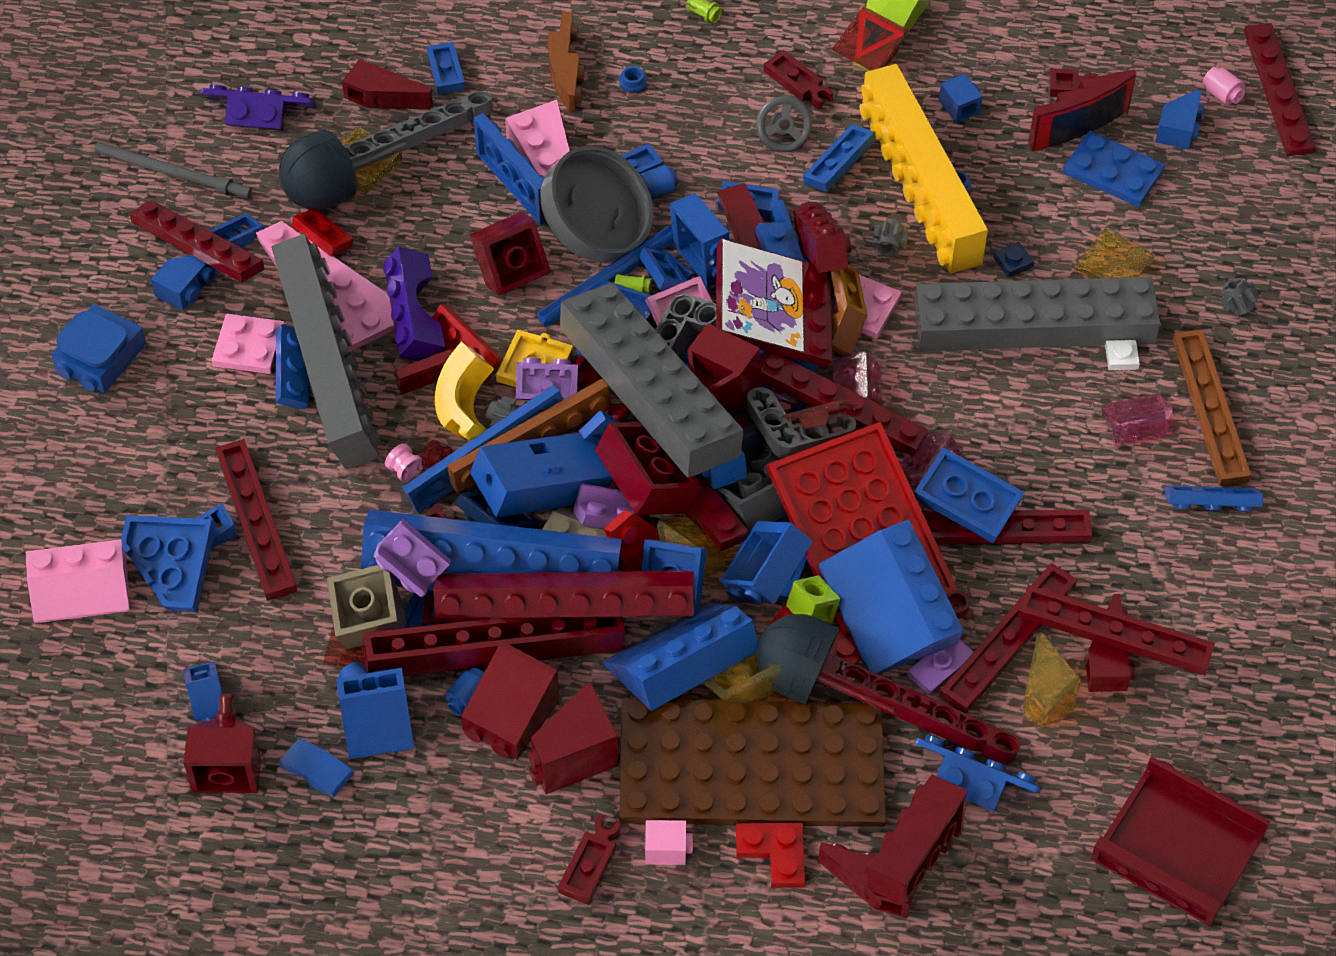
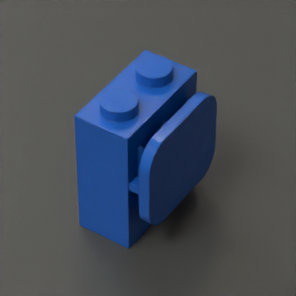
M93 304L88 311L76 314L57 337L58 346L51 355L55 370L61 377L65 379L71 377L80 381L81 385L87 390L94 391L96 389L105 394L146 345L143 327Z
M402 668L336 679L349 759L414 748Z

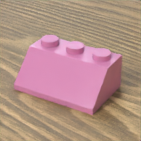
M121 539L26 551L27 582L34 623L130 611L127 557Z

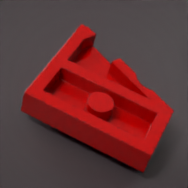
M626 509L603 528L608 538L622 539L619 559L621 572L640 571L642 569L645 539L673 542L672 538Z

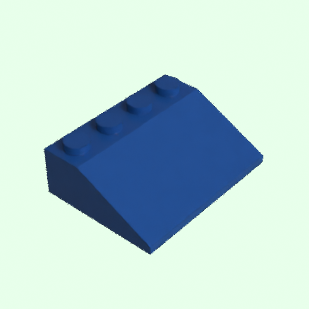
M910 520L882 529L818 564L824 581L841 598L838 610L867 670L876 674H882L937 651L954 646L959 642L964 630Z
M709 603L700 608V611L694 612V616L683 617L606 659L603 663L623 685L652 711L757 653L759 642L753 620L737 606Z

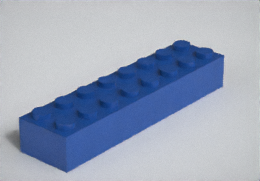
M377 510L368 511L363 527L360 569L378 565L374 558L377 545L404 519L451 559L450 565L441 574L618 572L622 539ZM393 574L397 587L404 588L400 579ZM436 579L429 585L428 591H433Z

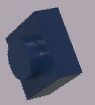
M1019 241L995 251L993 258L1008 278L1034 266L1033 259Z

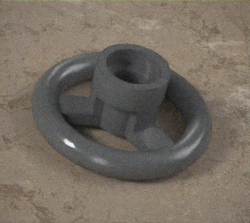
M779 96L769 100L761 108L756 120V129L761 142L766 147L776 152H790L800 148L809 138L812 129V118L808 108L800 100L790 96ZM778 105H783L782 112L775 113L770 120V125L765 127V119L769 111ZM792 106L803 117L804 127L802 133L794 127V121L790 115ZM782 119H786L788 122L787 127L784 129L779 127V122ZM774 133L779 135L790 134L796 140L789 144H778L768 136Z

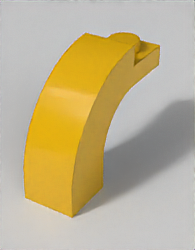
M462 342L452 352L440 373L435 391V409L438 419L444 428L461 439L466 438L471 441L487 430L474 414V400L478 389L494 368L480 354Z

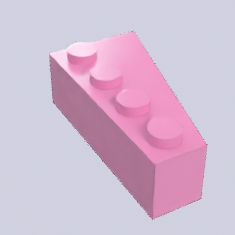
M557 100L505 118L506 139H511L520 155L530 160L533 169L538 175L545 176L550 167L569 152Z

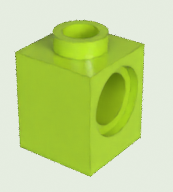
M817 575L793 582L786 607L793 614L810 615L824 622L833 623L841 598Z

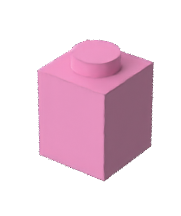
M646 820V864L686 865V853H693V833H686V821Z

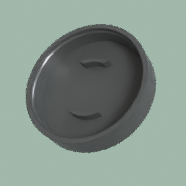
M598 146L578 147L567 152L550 167L544 176L540 194L544 217L556 238L571 252L590 261L612 262L637 248L647 238L653 222L651 195L639 172L622 156Z

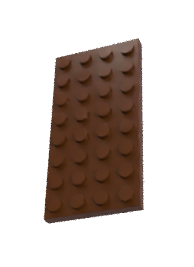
M622 698L619 822L646 823V820L686 821V824L736 825V823H803V826L885 827L882 710L866 703L807 702L804 705L793 701L672 699L651 711L638 698Z

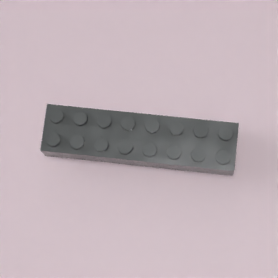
M305 234L271 246L329 446L345 469L357 467L380 458L377 446L381 445V440L376 428H372L370 423L371 420H374L373 413L369 404L365 403L363 396L366 395V390L361 378H357L355 372L359 370V366L354 354H350L348 349L349 346H352L347 330L343 329L341 325L345 320L339 305H335L334 299L337 298V293L332 281L328 282L327 275L330 274V269L325 258H321L316 243L311 244Z
M1152 277L916 284L914 311L919 351L1104 346L1106 341L1136 340V344H1156L1160 327Z
M613 282L561 301L560 329L687 478L741 457L744 430Z

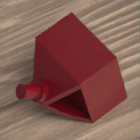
M522 212L469 234L484 282L490 290L499 296L551 273L535 220Z
M709 323L706 324L688 348L689 369L717 401L724 407L744 409L748 392L753 388L760 387L763 383L760 348Z
M232 694L219 695V711L216 712V718L187 728L183 763L192 793H258L261 754L255 729L236 717V711L233 710Z

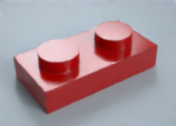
M310 209L293 216L291 226L301 234H305L310 241L315 242L319 248L331 257L352 248L354 238L317 209Z

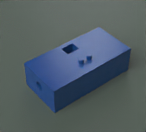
M581 433L481 446L470 471L496 518L574 506L581 484L609 488L613 480L595 451L596 445L584 440Z

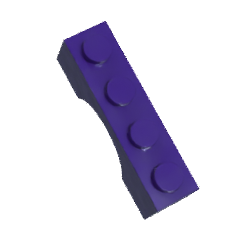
M398 246L391 256L386 258L383 266L388 287L387 295L391 305V318L395 328V342L398 346L399 357L420 361L435 353H441L445 348L441 323L431 318L423 310L416 296L433 278L428 254Z

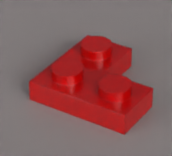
M736 823V858H770L771 888H805L803 823Z

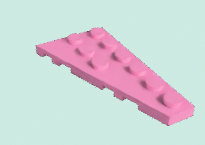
M283 221L256 232L258 241L275 265L276 262L271 246L302 235ZM318 247L321 258H325L330 269V274L327 275L328 282L332 281L337 293V298L334 299L335 305H339L345 321L341 323L342 328L347 330L352 346L348 347L349 352L394 331L390 299L387 293Z

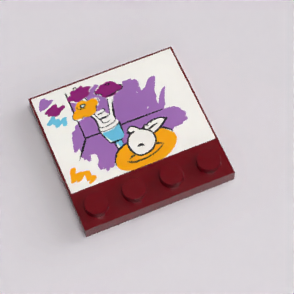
M721 238L717 244L716 327L759 347L760 350L828 368L832 362L830 271L819 273L812 263Z

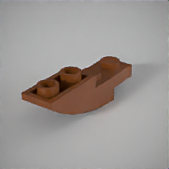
M562 11L560 32L548 31L549 69L557 95L567 110L575 113L576 103H582V86H578V83L584 82L585 65H580L579 54L576 53V44H572V40L578 39V24L573 23V12Z

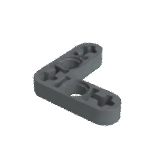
M757 387L751 389L747 395V412L772 452L780 458L791 456L856 430L857 423L855 419L844 413L793 425L771 390ZM773 419L779 421L781 424L773 426L767 424L765 421ZM817 433L822 437L819 439H813L808 437L806 434Z

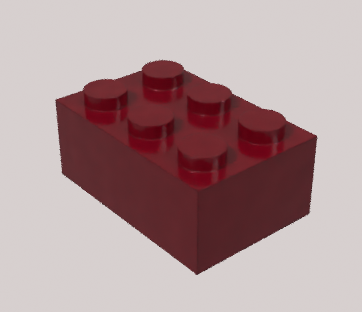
M640 422L609 423L595 448L596 453L637 516L687 513L702 487L695 475L689 478L686 477Z

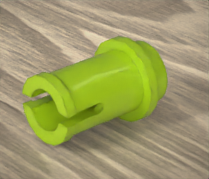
M687 0V3L690 5H686V9L703 17L705 22L709 23L711 21L716 23L720 19L722 8L719 7L718 3H710L706 0Z
M617 274L615 277L616 284L651 295L653 281L652 278H647V275L634 277Z

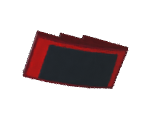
M1135 69L1082 79L1079 89L1058 93L1056 103L1034 107L1028 141L1031 151L1059 145L1084 136L1089 130L1094 131L1127 112L1130 108L1137 74Z

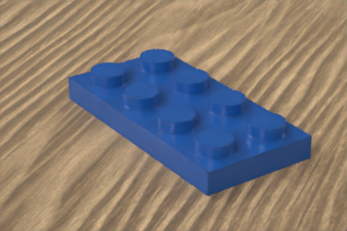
M484 113L474 117L476 154L539 225L546 223L540 196L544 176L538 175L533 169L530 160L527 157H522L517 151L513 141L503 136L495 121H490Z

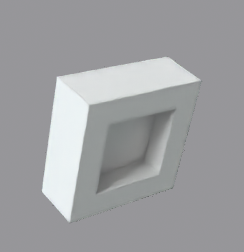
M1136 340L1106 341L1105 350L1108 370L1139 369L1140 363Z

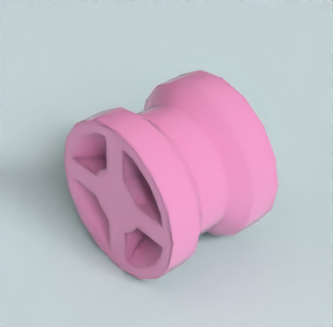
M400 444L388 454L385 466L391 471H396L397 477L403 483H407L421 472L424 460L418 455H413L412 449L407 444Z

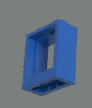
M693 193L670 203L673 240L678 252L708 287L716 283L717 244L721 238L730 240L729 231L699 196Z
M757 521L719 583L728 590L727 595L739 603L749 601L756 605H760V603L775 604L813 541L792 523Z

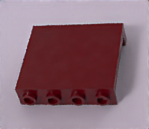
M1151 756L1144 774L1104 837L1100 836L1095 844L1091 860L1204 924L1211 926L1264 838L1270 821L1265 819L1258 811L1247 809L1234 802L1227 794L1218 793L1205 786L1199 779L1188 777L1175 770L1168 762L1159 761Z

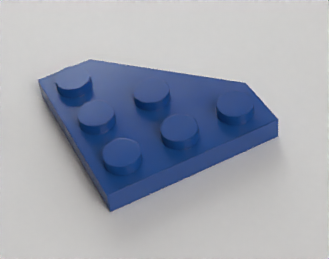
M126 515L121 536L125 553L134 562L135 567L147 584L151 586L159 601L170 611L198 612L216 523L212 519Z

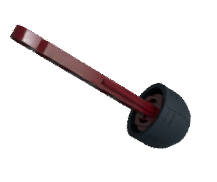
M805 614L784 616L769 625L759 640L757 665L764 681L776 692L806 705L816 682H820L971 751L982 752V756L999 763H1012L1020 749V742L1014 735L995 726L991 728L982 720L830 653L840 628L821 619ZM847 677L855 678L861 684L853 683ZM877 690L886 692L890 695V698L880 695ZM937 717L946 719L950 724L942 723ZM967 731H973L981 738L973 737ZM997 744L1007 746L1010 749V751H1005L999 748Z

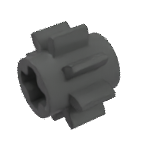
M886 220L882 226L875 225L872 245L877 246L878 251L883 255H896L899 249L906 250L909 231L903 230V225L897 220Z
M1236 278L1223 286L1222 297L1219 300L1225 311L1231 309L1232 313L1242 315L1255 307L1254 302L1257 301L1255 296L1258 295V292L1253 282L1247 284L1242 278Z
M502 396L501 400L490 403L486 413V422L491 423L490 427L518 409L516 399Z

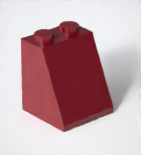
M502 641L461 715L464 734L474 742L479 743L483 741L489 744L493 751L501 757L506 758L509 755L518 760L531 742V737L541 728L559 703L558 670Z
M591 683L579 690L531 737L532 751L528 752V757L532 767L529 768V772L534 785H541L545 794L618 766L617 734Z

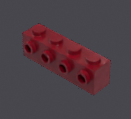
M805 202L801 204V207L793 208L795 233L799 237V246L816 270L821 273L848 269L847 253H851L850 237L845 235L843 228L838 226L837 220L832 218L831 213H828L822 204L818 205L817 202Z

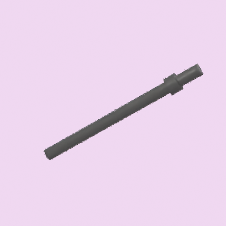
M97 142L94 148L95 153L207 186L223 195L230 193L246 199H250L252 195V188L233 183V180L223 176L219 178L101 142Z

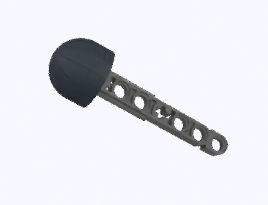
M483 91L461 97L460 100L444 104L346 146H343L341 141L327 129H321L293 142L282 155L279 164V180L282 189L290 200L306 209H325L350 200L356 194V170L468 124L474 117L482 113L485 116L493 111L492 96L490 93Z

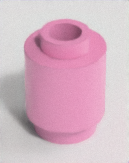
M1213 67L1206 73L1203 79V85L1206 86V90L1227 106L1231 103H1239L1245 95V83L1225 68Z

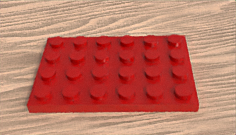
M881 422L767 465L766 469L790 523L795 525L813 541L805 556L814 576L819 575L823 579L818 568L819 563L882 529L910 520L946 595L951 591H958ZM837 608L834 621L844 636L850 635Z

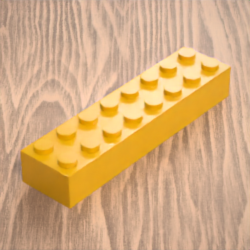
M893 64L865 72L864 85L861 86L863 102L860 104L861 116L863 120L869 121L870 130L875 132L876 140H879L881 143L883 158L885 161L890 160L893 176L896 181H901L906 201L913 203L916 220L918 223L924 224L929 244H934L937 248V258L940 265H946L950 274L983 265L988 229L898 65Z

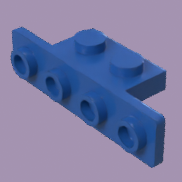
M777 200L770 215L771 223H758L755 229L760 247L765 251L807 262L799 248V237L797 233H794L791 224V213L786 209L783 200Z
M927 734L925 739L916 738L915 744L944 755L937 777L968 790L967 801L986 809L996 811L1007 781L1035 793H1040L1042 786L1035 784L1037 778L1021 771L1018 772L1017 776L1005 772L1006 765L989 758L986 764L975 760L976 753L957 746L956 751L943 747L944 740Z

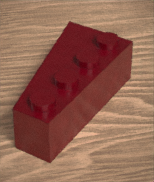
M931 774L925 785L920 784L913 795L911 806L902 809L894 831L889 830L885 834L879 853L877 855L872 854L865 867V873H868L867 889L904 905L923 882L926 870L931 872L936 866L940 852L946 853L952 844V837L958 838L962 834L968 790Z

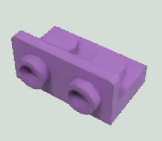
M523 358V362H517L515 399L530 401L554 385L560 391L563 400L577 393L578 365H571V360L554 359L553 364L541 363L540 358Z
M589 484L580 485L573 508L574 515L582 525L601 529L625 509L635 514L621 490Z
M404 519L377 545L374 553L377 564L384 571L392 572L400 579L401 584L406 590L416 593L420 597L427 593L429 585L451 563L450 558Z

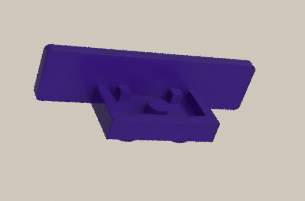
M211 84L209 88H201V95L205 98L227 100L225 124L230 126L282 130L285 105L316 108V102L309 98V94L302 92H293L292 96L282 95L281 91L270 89L265 90L264 94L254 93V89L247 87H237V91L226 90V86Z

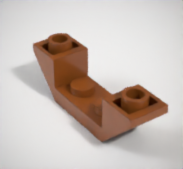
M848 265V269L830 271V285L834 287L837 301L836 306L839 310L838 313L831 317L832 351L845 357L852 355L868 316L858 269Z

